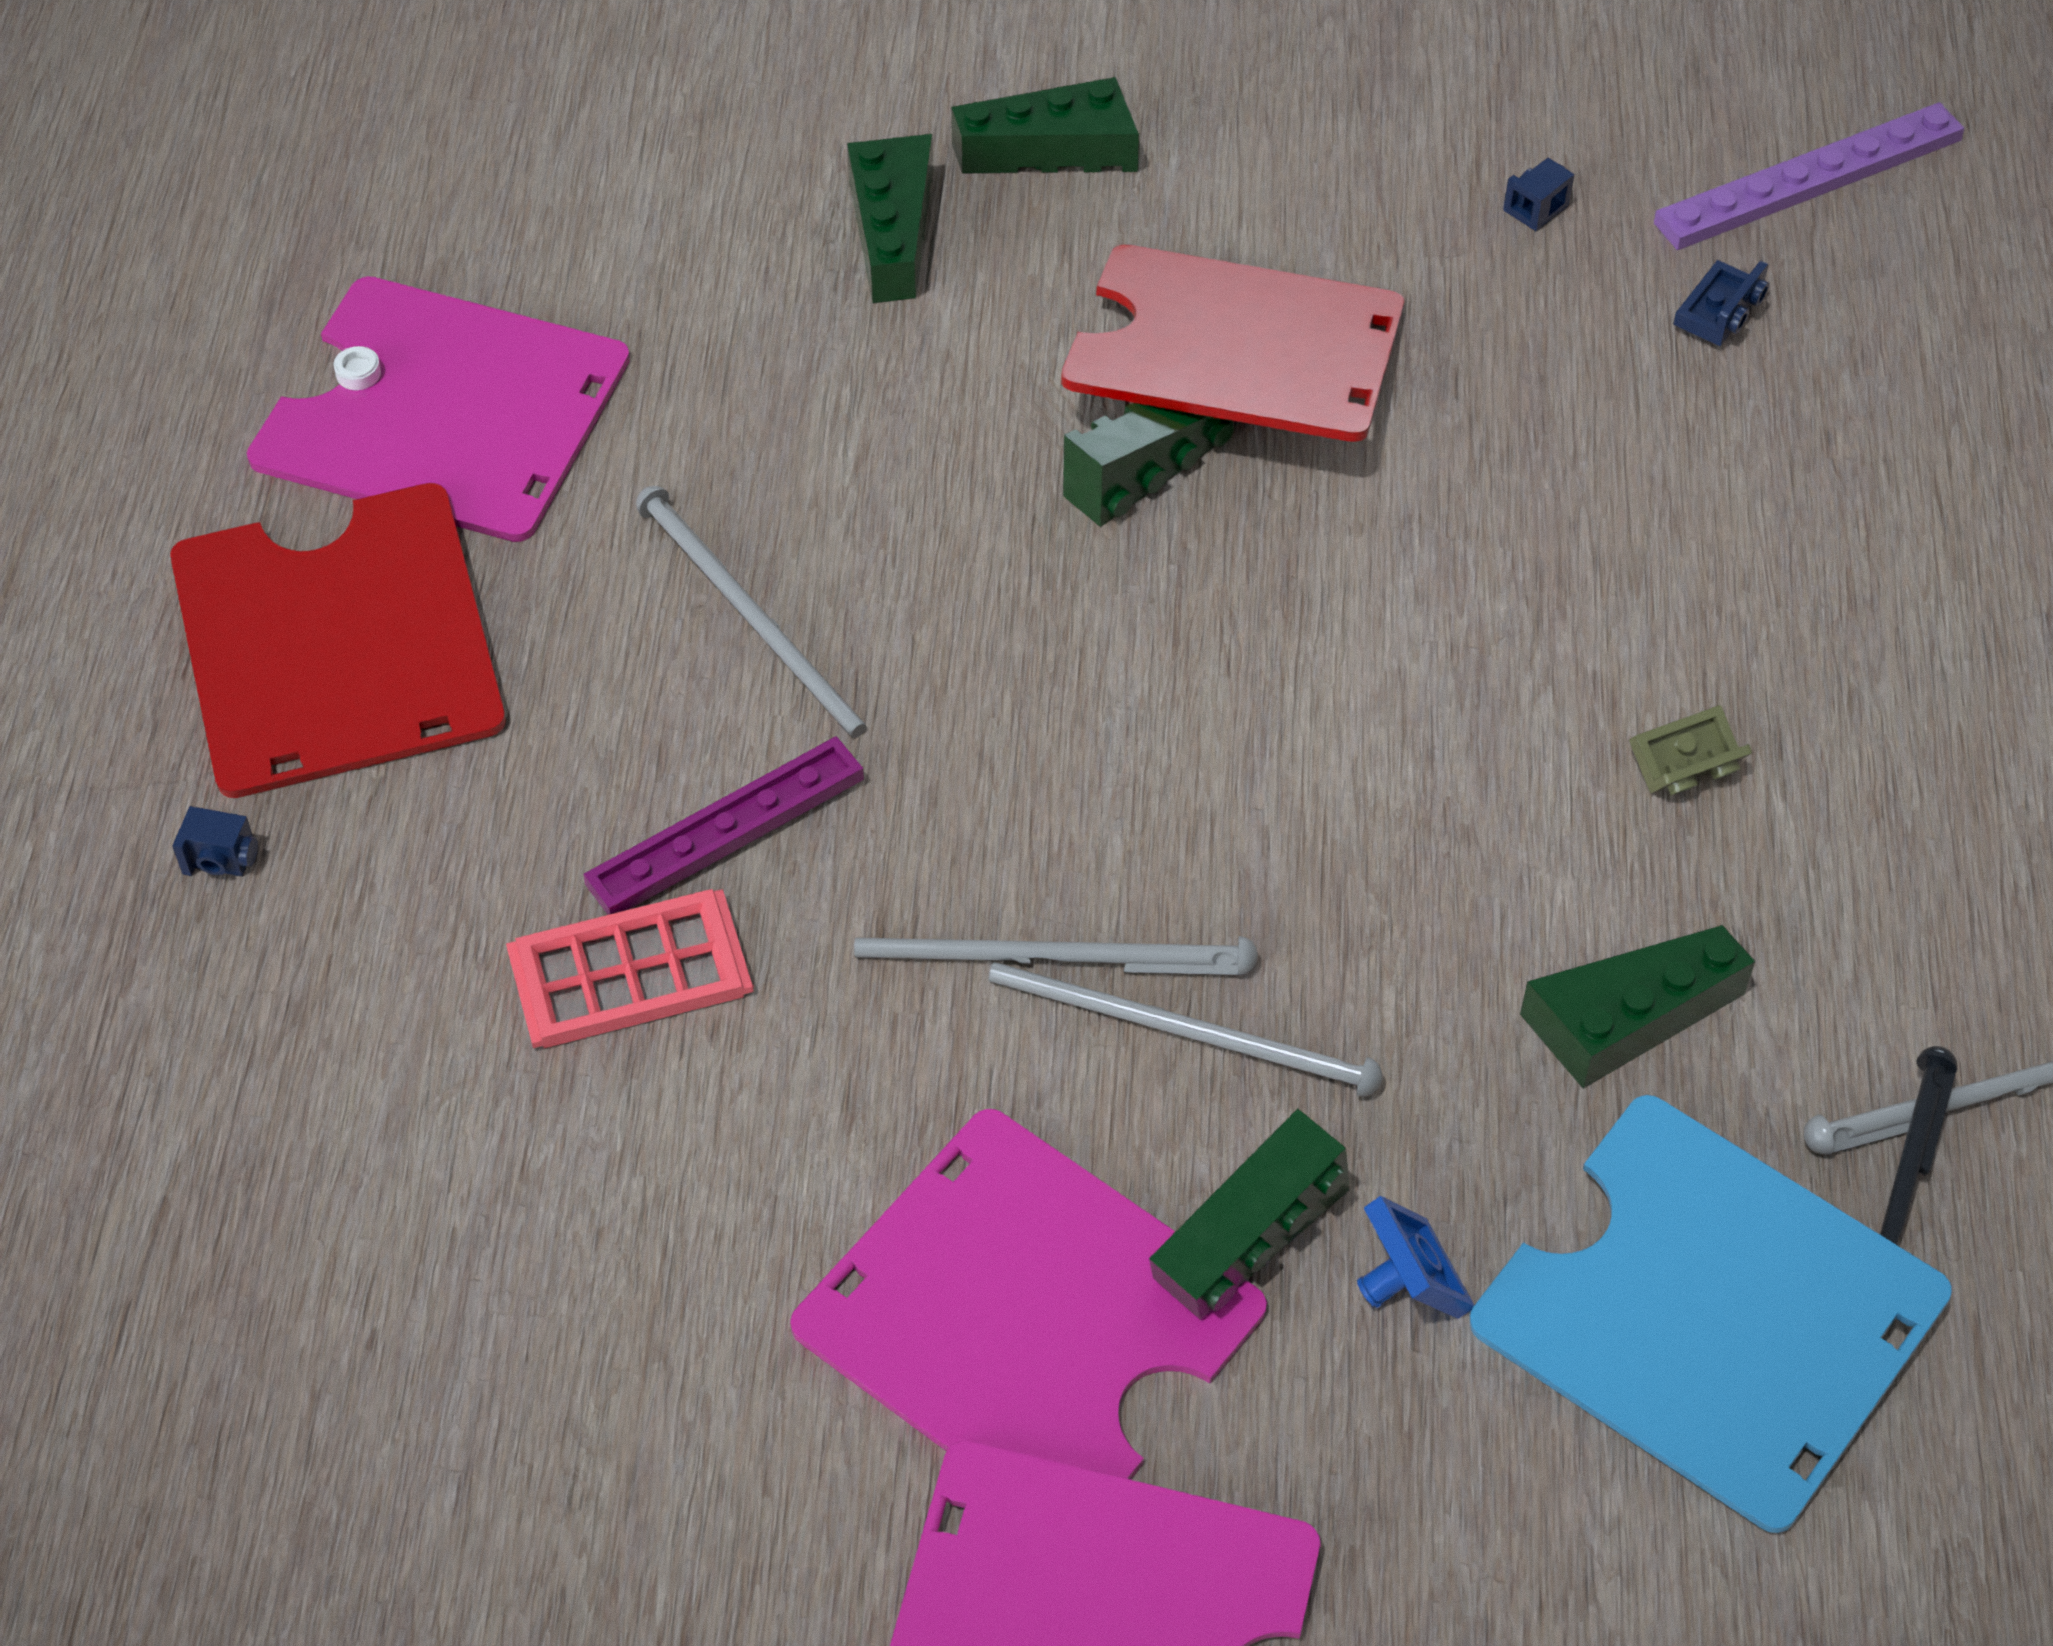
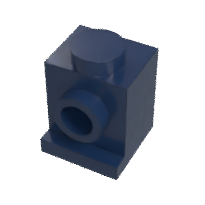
M1549 157L1535 168L1527 169L1520 178L1513 174L1508 178L1503 211L1534 231H1538L1569 206L1575 174Z
M189 806L172 845L182 874L192 876L195 868L212 875H222L225 873L243 877L246 867H251L254 864L258 853L257 838L253 837L247 816Z

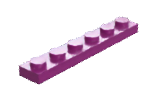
M835 736L583 874L585 885L607 915L629 910L863 781V767L841 740Z

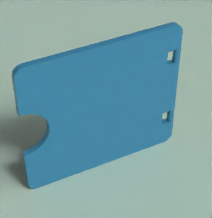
M1652 1095L1640 1096L1631 1102L1583 1166V1170L1601 1186L1610 1205L1611 1220L1605 1234L1592 1246L1578 1252L1565 1254L1545 1252L1523 1242L1472 1308L1470 1329L1477 1339L1761 1529L1771 1533L1784 1532L1791 1528L1946 1308L1952 1293L1951 1284L1947 1277L1935 1268L1667 1102ZM1895 1319H1898L1907 1326L1913 1327L1898 1350L1892 1344L1882 1339ZM1804 1448L1818 1456H1822L1806 1480L1790 1469Z

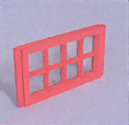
M709 889L515 938L516 941L506 943L533 1048L541 1046L548 1048L743 998L744 994L754 992L723 889L717 891Z

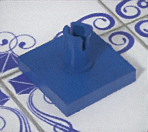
M1379 1196L1363 1207L1390 1256L1388 1260L1357 1279L1361 1293L1373 1307L1379 1308L1385 1301L1406 1287L1412 1299L1457 1319L1472 1310L1474 1303L1427 1218L1383 1196Z

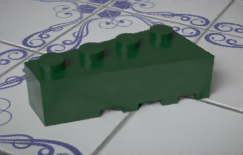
M1116 77L951 107L952 147L962 174L1018 173L1020 167H1034L1041 170V173H1058V167L1084 166V173L1101 172V166H1122V172H1138L1139 133Z
M932 133L847 143L849 183L872 303L915 299L922 258V243L925 237L926 214L930 200V185L933 178Z
M1131 403L1125 407L1123 416L1111 420L1105 415L1092 421V430L1081 434L1077 429L1064 434L1063 497L1099 527H1102L1114 517L1123 516L1134 503L1147 494L1157 492L1168 479L1181 470L1191 468L1201 456L1212 448L1225 444L1233 434L1234 421Z
M1723 925L1527 981L1520 1015L1584 1089L1745 995L1755 960Z
M1297 1108L1149 1258L1153 1279L1200 1320L1212 1310L1218 1311L1231 1300L1240 1285L1260 1270L1271 1258L1350 1190L1346 1147Z

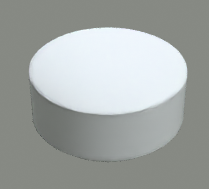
M356 346L347 348L340 352L334 360L337 381L346 389H367L373 386L381 376L378 356L367 347Z

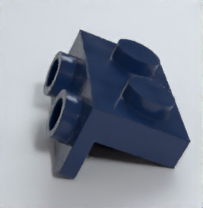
M1717 260L1676 311L1673 325L1721 346L1731 332L1736 334L1740 332L1747 320L1751 306L1759 307L1763 302L1770 283L1765 281L1769 264L1760 260L1752 272L1748 274Z

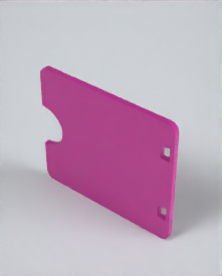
M362 277L351 285L321 332L323 342L329 343L341 351L356 346L367 347L373 350L378 356L381 367L379 380L373 386L363 390H349L339 384L334 389L314 397L287 398L281 396L247 450L248 462L250 467L256 472L354 499L424 483H437L447 491L456 527L511 542L525 541L538 528L630 362L629 350L625 343L616 339L377 277ZM590 382L602 384L595 398L584 394ZM534 481L546 484L539 498L527 494Z
M984 1109L977 1112L798 1305L791 1315L790 1324L792 1335L796 1341L945 1451L959 1441H973L1131 1479L1143 1465L1144 1458L1128 1443L1119 1423V1406L1127 1390L1141 1378L1165 1371L1191 1374L1210 1384L1265 1317L1267 1303L1262 1291L1246 1280L1236 1289L1231 1300L1218 1311L1212 1310L1200 1320L1153 1279L1149 1258L1175 1233L1173 1229L1001 1111ZM959 1154L969 1165L954 1181H951L941 1173ZM855 1269L864 1280L846 1298L834 1289Z
M959 1441L950 1446L945 1453L890 1646H1250L1260 1640L1273 1637L1300 1639L1320 1549V1538L1315 1528L1304 1521L982 1443ZM947 1502L953 1506L964 1508L957 1535L938 1532Z

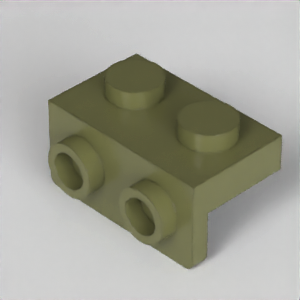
M1721 705L1643 732L1629 739L1650 794L1668 788L1670 796L1676 795L1697 786L1696 777L1709 772L1713 780L1741 770L1738 761L1753 753L1749 744L1738 747Z

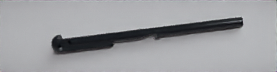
M1931 1046L1924 1049L1916 1060L1917 1066L1924 1073L1880 1231L1881 1236L1896 1245L1906 1223L1919 1172L1923 1176L1930 1172L1955 1074L1958 1069L1954 1054L1942 1046Z

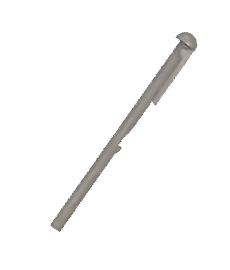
M660 486L644 488L636 500L639 514L645 518L653 516L852 738L862 735L866 730V724L780 630L776 621L773 618H769L725 569L724 564L667 503L669 493Z
M1238 936V946L855 938L854 955L859 958L1018 961L1019 963L1032 965L1031 958H1048L1064 962L1125 963L1123 972L1244 975L1255 967L1258 959L1256 946L1250 939L1243 936Z
M994 962L989 972L988 980L990 982L1357 1085V1096L1373 1094L1382 1083V1070L1379 1064L1370 1057L1366 1058L1363 1066H1358L1334 1057L1164 1010V1008L1127 1000Z
M2053 1061L1952 1088L1946 1112L1991 1100L2010 1091H2015L2018 1095L2026 1094L2038 1086L2053 1083ZM1916 1099L1828 1122L1821 1114L1815 1115L1805 1125L1804 1140L1807 1146L1815 1153L1828 1155L1833 1152L1906 1133L1909 1129Z

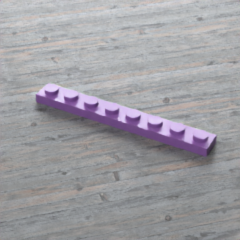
M1939 102L1656 210L1654 224L1678 251L1961 141L1965 128Z

